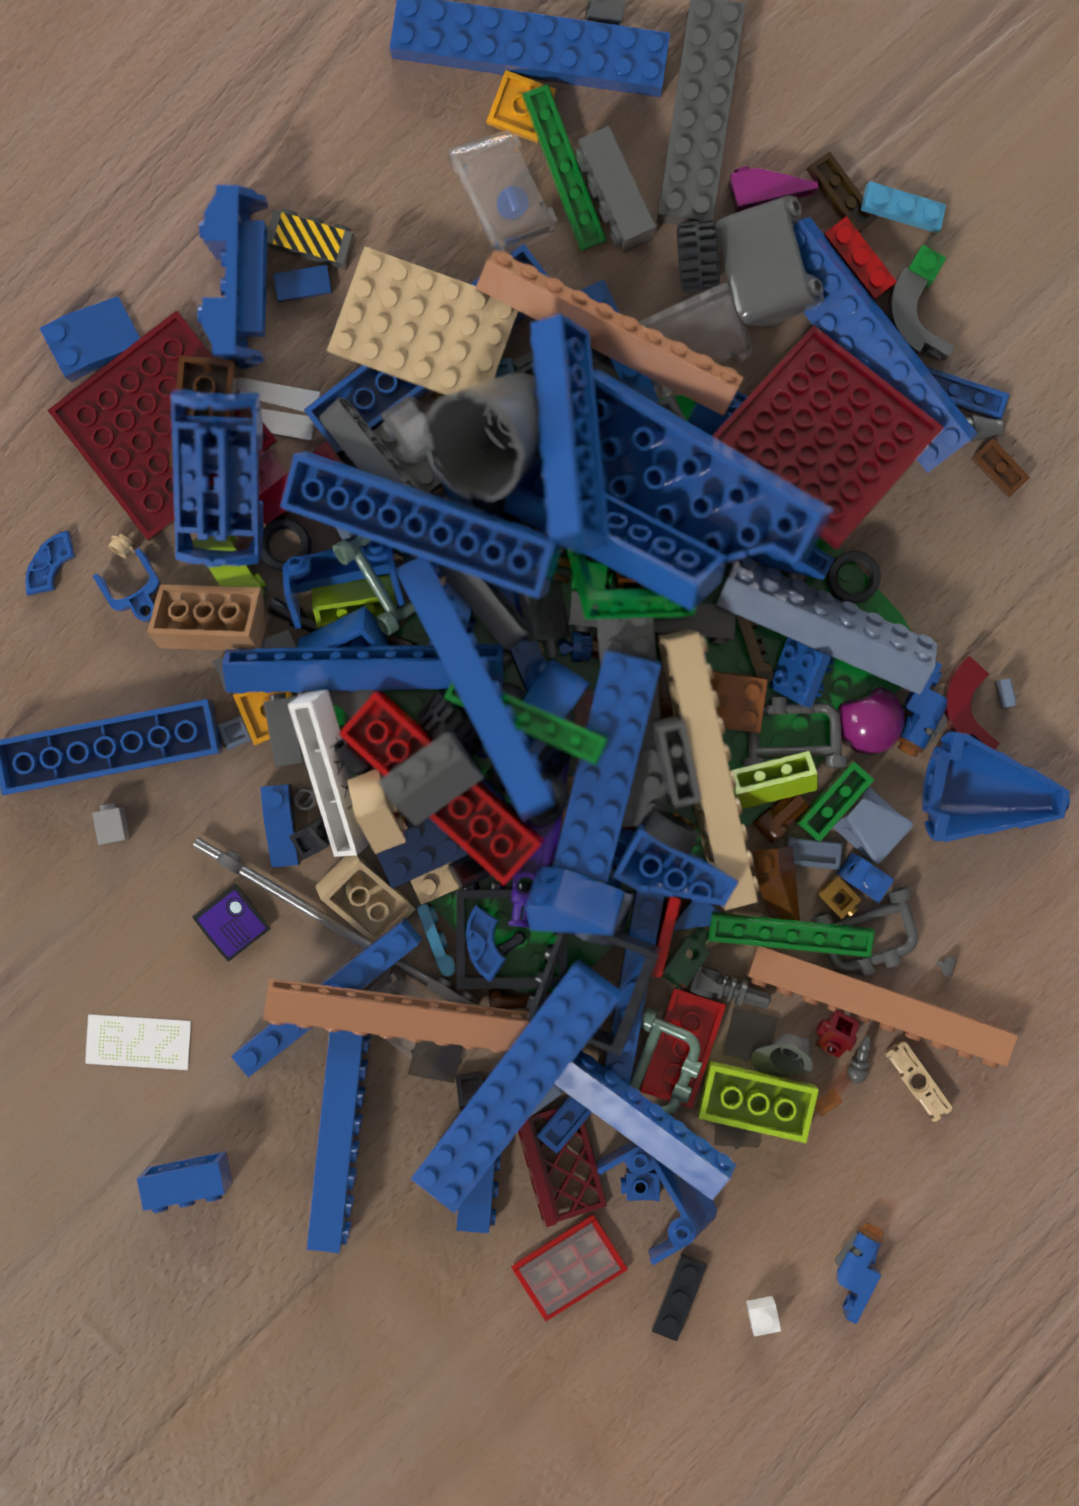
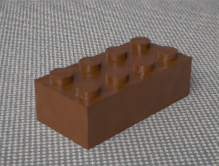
M179 356L176 390H191L213 394H237L240 366L231 360ZM211 406L203 409L188 407L185 416L235 418L236 408L213 409ZM171 439L169 467L173 469V443Z

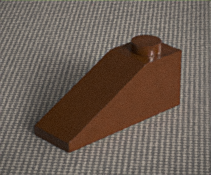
M793 846L754 850L756 880L769 917L800 921Z

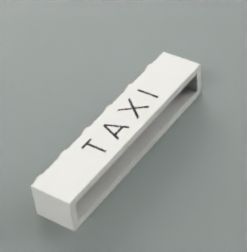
M328 690L304 692L290 702L288 706L334 857L358 855L370 843L355 818L347 780L354 778V776L349 773L339 754L334 750L335 744L342 737L339 735L340 729Z

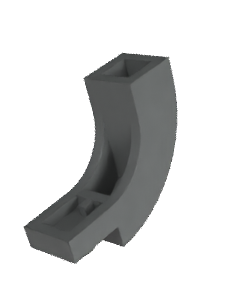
M904 268L896 279L897 282L889 295L888 318L916 355L920 353L921 349H924L928 357L937 361L940 359L945 361L955 346L927 331L920 323L917 315V302L928 281Z

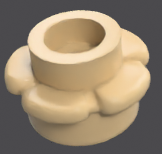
M119 534L118 537L111 536L112 541L108 547L115 554L126 559L130 553H134V549L131 547L133 542L123 534Z

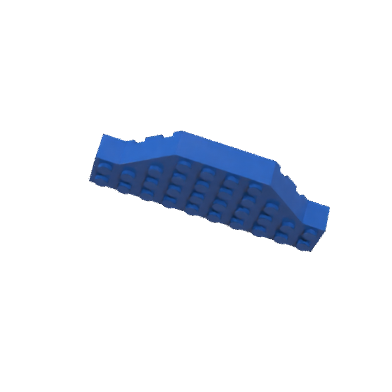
M602 370L593 371L604 490L606 494L727 556L726 562L769 550L775 551L794 564H798L808 558L833 509Z

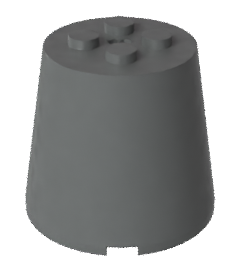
M511 373L450 393L439 399L431 407L423 428V434H426L428 444L426 454L437 476L453 492L469 500L473 498L485 500V502L497 500L508 494L542 456L540 450L542 440L541 429L538 424L539 407L535 395L537 388L536 378L523 373Z

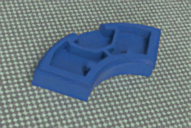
M70 531L54 535L39 547L26 572L25 588L27 596L55 590V578L58 570L64 563L76 558Z
M475 905L467 924V947L469 956L476 969L484 978L492 982L507 960L501 955L495 943V930L499 920Z

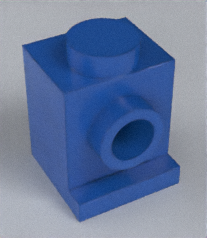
M625 1169L626 1177H621L620 1180L621 1194H626L627 1201H660V1179L654 1169L643 1175H637L629 1169ZM637 1183H644L645 1189L636 1190L635 1186Z

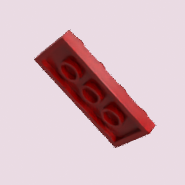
M674 987L663 1020L694 1034L699 1040L701 1048L698 1062L703 1063L697 1079L691 1077L688 1086L693 1088L687 1104L684 1102L680 1104L692 1109L726 1004ZM665 1032L661 1033L645 1073L640 1092L670 1101L690 1051L687 1042Z

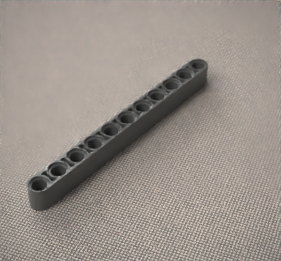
M339 397L320 415L322 424L359 470L420 490L347 400ZM437 563L441 572L502 647L511 650L531 633V629L524 618L495 583Z

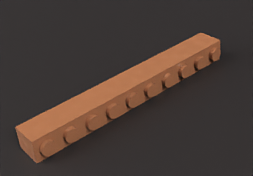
M495 250L486 261L476 289L538 321L562 314L589 331L591 348L724 416L743 379L732 368L722 367L713 362L710 357L689 350L685 344L678 341L674 342L664 337L658 330L649 329L639 324L633 317L623 316L615 312L609 305L598 303L588 298L584 292L573 290L563 285L559 279L549 278L538 272L535 267L524 265L514 260L506 252Z
M755 946L745 973L748 977H751L750 982L758 986L766 987L767 983L777 986L776 991L787 996H792L793 992L803 996L802 1000L807 1003L817 1005L818 1001L828 1004L827 1009L833 1012L838 1010L844 1013V1010L854 1013L853 1018L865 1023H869L870 1019L880 1022L879 1027L890 1032H895L896 1028L906 1031L905 1036L916 1041H920L922 1037L932 1040L930 1045L942 1050H946L947 1046L957 1049V1055L972 1059L973 1055L983 1058V1064L998 1068L999 1064L1008 1066L1018 1035L1008 1030L769 947Z
M271 978L268 980L263 1020H267L275 1025L290 1023L296 1024L301 1028L322 1027L330 1032L345 1030L352 1031L356 1035L377 1034L386 1039L401 1037L407 1038L411 1042L432 1041L441 1046L456 1044L466 1049L487 1048L496 1053L509 1051L532 1021L527 1019L529 1012Z

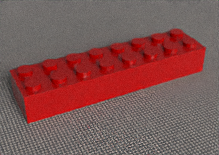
M382 691L374 692L339 733L345 741L384 776L435 741ZM481 781L430 816L439 827L503 885L507 884L546 841Z

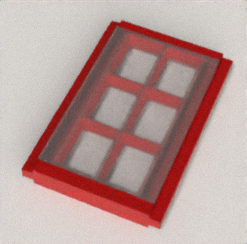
M594 1214L511 1265L515 1275L545 1322L628 1270L622 1257Z

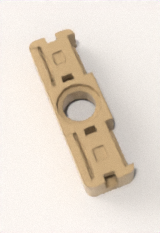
M900 1040L885 1051V1056L889 1057L892 1064L901 1074L900 1078L910 1092L919 1100L927 1113L932 1115L929 1118L933 1122L941 1119L942 1114H948L952 1111V1106L905 1041ZM915 1074H923L926 1080L924 1086L914 1088L911 1084L912 1077Z

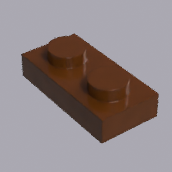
M993 438L971 458L1008 498L1030 478Z

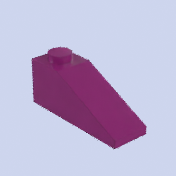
M749 166L735 169L728 181L736 213L785 196H792L798 199L815 195L819 188L818 183L815 181L761 168L750 169Z

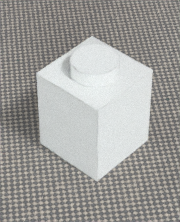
M773 1296L746 1301L754 1337L781 1331Z

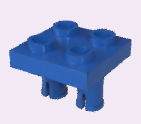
M788 637L769 687L802 706L812 708L815 698H820L822 695L818 690L824 691L822 679L825 673L832 670L828 665H834L833 657Z

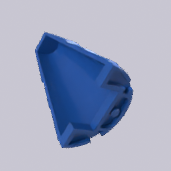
M946 733L941 738V742H943L941 747L934 748L926 769L922 793V811L928 813L929 820H926L924 824L928 835L934 841L949 842L980 834L987 835L1015 827L1022 829L1065 818V813L1070 806V791L1035 769L1021 765L1004 753L995 751L965 733Z

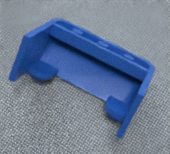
M371 540L361 548L377 576L390 573L399 606L404 605L402 583L395 570L399 568V561L394 548ZM331 549L304 556H294L283 565L284 595L295 628L301 627L299 593L310 591L312 588L365 578L355 559L344 565L336 557L334 550Z
M552 659L550 662L544 660L536 671L539 678L522 702L564 719L587 688L589 682L555 659ZM525 735L530 744L525 747L529 756L535 755L537 757L546 743Z
M630 1141L596 1161L597 1171L601 1175L623 1161L628 1169L637 1175L646 1174L653 1169L656 1171L681 1216L670 1223L668 1227L669 1238L648 1250L652 1265H655L689 1245L715 1219L717 1208L713 1200L705 1196L634 1142Z

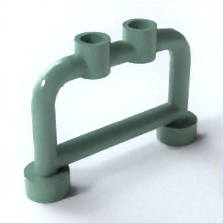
M358 536L349 543L346 540L340 541L333 546L336 557L344 565L355 559L385 609V612L376 618V622L384 634L387 636L391 635L399 629L398 623L416 611L412 602H408L399 609L396 608L361 549L371 539ZM394 548L396 554L402 557L405 564L415 560L413 554Z
M647 1008L641 1020L640 1028L650 1033L629 1086L639 1091L662 1032L687 1042L690 1051L682 1067L680 1077L674 1087L668 1105L661 1107L664 1112L671 1116L678 1110L681 1102L687 1104L693 1088L688 1086L691 1077L697 1079L703 1063L698 1062L701 1050L700 1043L696 1036L688 1030L657 1018L658 1012Z

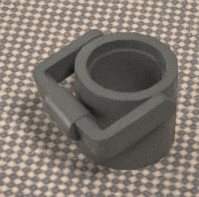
M588 0L586 19L600 23L620 25L626 0Z

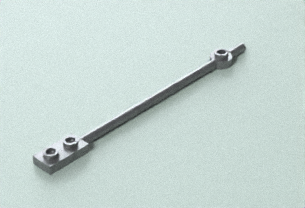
M199 837L194 842V848L213 858L226 869L245 877L361 948L365 949L373 943V941L247 867L241 862L243 857L235 851L229 849L226 853ZM399 959L392 965L425 985L428 990L448 1002L479 1005L475 1001L477 998L475 995L464 989L461 992L452 988L453 982L441 975L438 978L431 977L403 959Z

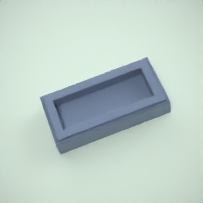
M787 837V846H793L794 865L840 870L842 842L823 840L819 842L814 839Z

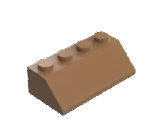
M159 585L147 634L159 648L226 651V649H261L266 630L262 589L260 587Z

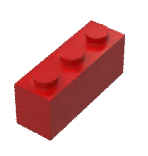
M847 216L824 233V236L875 301L893 288L897 281Z

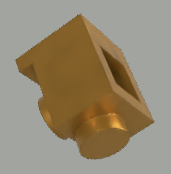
M834 875L816 892L841 919L844 916L847 918L851 917L859 909L858 903L861 899L837 875ZM837 893L844 895L841 903H836L835 901Z

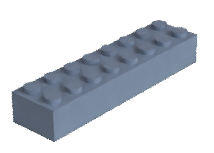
M749 557L735 559L723 582L716 603L717 606L919 695L935 668L938 643L934 642L932 638L926 635H917L901 624H892L876 613H867L858 609L851 602H842L833 598L830 593L824 590L817 591L808 587L805 582L799 579L792 580L783 576L780 571L774 568L767 569L758 565L755 560Z

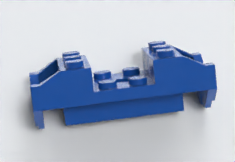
M216 185V193L204 212V221L199 223L200 239H203L204 244L207 245L209 252H212L216 260H221L222 267H225V278H221L220 281L221 295H225V298L202 297V305H198L197 318L198 322L202 323V327L213 345L212 354L215 357L235 361L240 366L239 369L258 367L259 363L265 362V356L261 351L247 348L248 337H266L268 227L265 225V221L250 220V214L267 209L268 201L267 196L256 193L254 189L240 185Z
M175 390L171 394L175 558L189 564H205L208 567L257 564L262 558L264 530L263 501H259V451L263 447L260 393L213 394L191 390ZM211 406L213 409L249 407L253 413V419L185 416L188 407L203 409ZM209 473H219V477H214V485H209ZM190 533H198V539L208 540L210 536H216V540L226 541L230 535L254 537L248 549L236 551L205 550L193 545Z

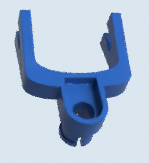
M138 548L135 550V553L148 572L149 580L136 593L123 599H114L104 578L100 577L97 573L92 577L112 609L117 612L131 609L136 618L142 622L150 623L155 604L151 596L158 591L161 581L146 553ZM145 608L151 610L149 615L145 616Z

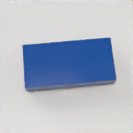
M327 265L273 274L278 302L332 294Z

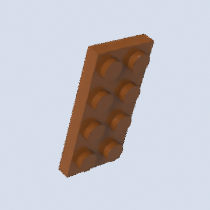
M661 664L657 680L660 719L673 716ZM712 670L713 680L709 681L711 690H715L718 697L719 707L715 708L717 718L721 717L724 728L760 733L768 678Z

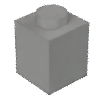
M115 803L99 806V812L92 813L98 845L130 839L124 807L116 808Z

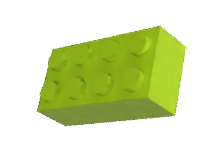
M709 1060L698 1104L697 1116L699 1119L807 1143L819 1089L815 1084Z

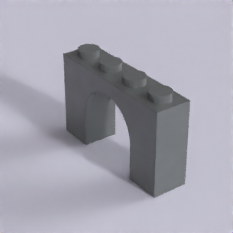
M334 690L328 692L332 704L342 708L351 720L375 691ZM311 691L296 692L297 696L286 698L285 693L270 695V701L264 702L275 767L304 763L301 746L288 704L304 692Z

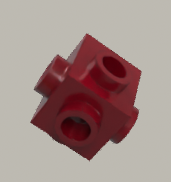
M835 1010L826 1020L822 1019L815 1031L818 1034L815 1046L839 1058L846 1050L851 1051L857 1041L856 1033L860 1022Z

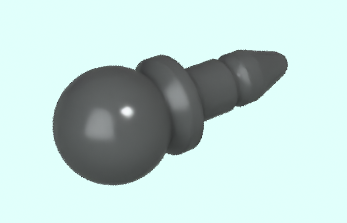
M866 1035L860 1043L857 1056L851 1058V1064L846 1071L848 1079L855 1084L863 1083L868 1077L867 1068L870 1066V1062L867 1058L871 1048V1038L869 1035Z

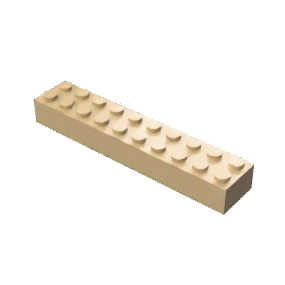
M690 628L656 635L673 716H680L686 724L702 801L694 803L693 807L705 861L738 880V884L728 902L722 907L725 910L756 903V893H759V886L756 877L751 875L750 867L754 865L751 852L749 850L746 851L744 841L748 840L745 825L740 824L738 815L742 814V807L739 798H735L733 788L736 787V780L733 771H729L727 761L731 760L727 744L723 745L721 734L725 733L724 724L721 717L717 718L715 708L719 707V701L716 691L711 690L709 681L713 680V673L710 664L705 662L704 653L707 652L706 641L703 636H700L698 632Z

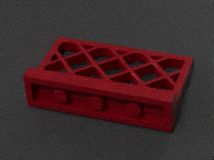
M558 1107L533 1114L518 1130L541 1220L546 1227L556 1225L557 1222L607 1207L585 1123L579 1127L581 1134L578 1132L574 1133L582 1138L583 1147L578 1155L566 1148L570 1141L569 1139L558 1152L553 1162L543 1158L542 1151L546 1144L542 1141L540 1145L539 1139L536 1136L537 1132L534 1121L542 1118L549 1119V1116H552ZM564 1151L576 1157L569 1172L557 1166ZM585 1152L588 1160L582 1157ZM580 1160L589 1164L591 1170L585 1181L573 1175ZM545 1163H547L548 1165H550V1168H549L548 1171H547V1169H546ZM554 1168L567 1175L560 1189L550 1184L549 1177ZM571 1177L583 1183L576 1198L564 1192ZM592 1178L595 1186L590 1184ZM590 1187L597 1192L599 1202L587 1205L580 1201L586 1188ZM552 1189L557 1191L555 1198ZM561 1195L574 1201L569 1211L558 1213L556 1204ZM578 1203L583 1206L580 1208H576Z

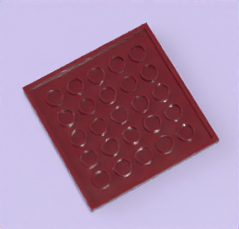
M177 310L47 410L148 541L175 522L173 469L169 467L172 439L171 394L176 390L179 356L214 359ZM249 407L236 408L235 418L253 419V413ZM264 422L263 447L259 451V456L278 442ZM209 474V485H214V477H219V475Z
M813 326L712 437L833 509L820 536L834 548L838 549L939 436L944 427L821 330Z

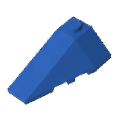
M639 823L622 855L613 878L638 891H651L671 897L679 896L699 902L726 905L738 884V880L692 852L684 854L660 843L646 833L644 824Z

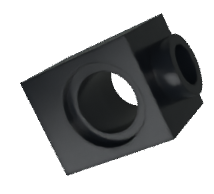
M322 817L308 823L289 836L302 860L322 851L330 845Z

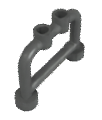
M788 697L771 698L772 704H764L763 715L825 713L830 719V746L759 747V734L747 731L748 758H743V767L763 763L765 758H783L810 751L811 757H825V768L848 767L847 756H842L840 714L829 703L816 702L815 699L812 708H809L799 703H788Z
M909 886L889 891L890 904L853 915L849 918L834 921L831 911L822 912L810 917L811 922L855 927L898 912L901 914L908 937L905 944L884 949L879 953L871 955V957H859L851 962H844L839 954L827 953L834 968L844 973L859 971L860 976H865L876 972L875 965L885 963L886 968L901 964L900 957L911 953L915 949L918 942V931L908 903V899L912 898Z

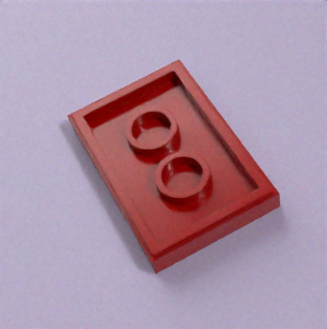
M666 896L655 944L662 949L651 975L660 978L663 974L681 902V897Z

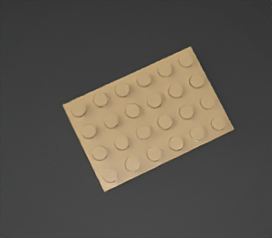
M364 246L327 352L443 395H448L495 379L519 310L476 289V286Z

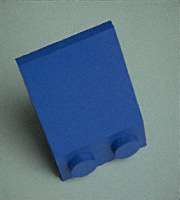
M119 296L63 315L39 328L64 377L71 382L107 365L140 339Z
M538 867L526 903L530 929L613 935L625 896L624 891L567 868Z

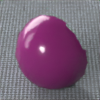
M884 687L871 690L863 698L845 701L837 708L841 718V741L857 753L868 755L880 754L889 750L902 735L905 725L903 707L896 695Z

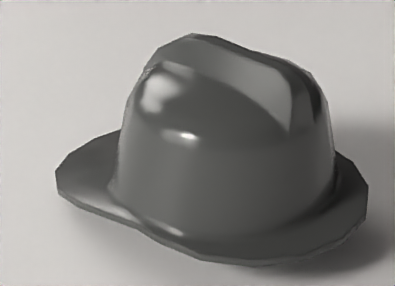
M791 1034L782 1035L773 1045L756 1049L752 1053L751 1062L759 1072L780 1077L809 1073L813 1069V1062L809 1056L810 1040L809 1038H800Z

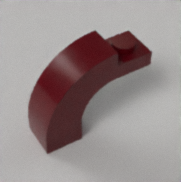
M965 656L951 671L944 686L943 697L947 699L945 711L948 719L947 725L951 732L968 734L995 750L1000 743L977 723L971 710L972 696L989 673L970 656Z

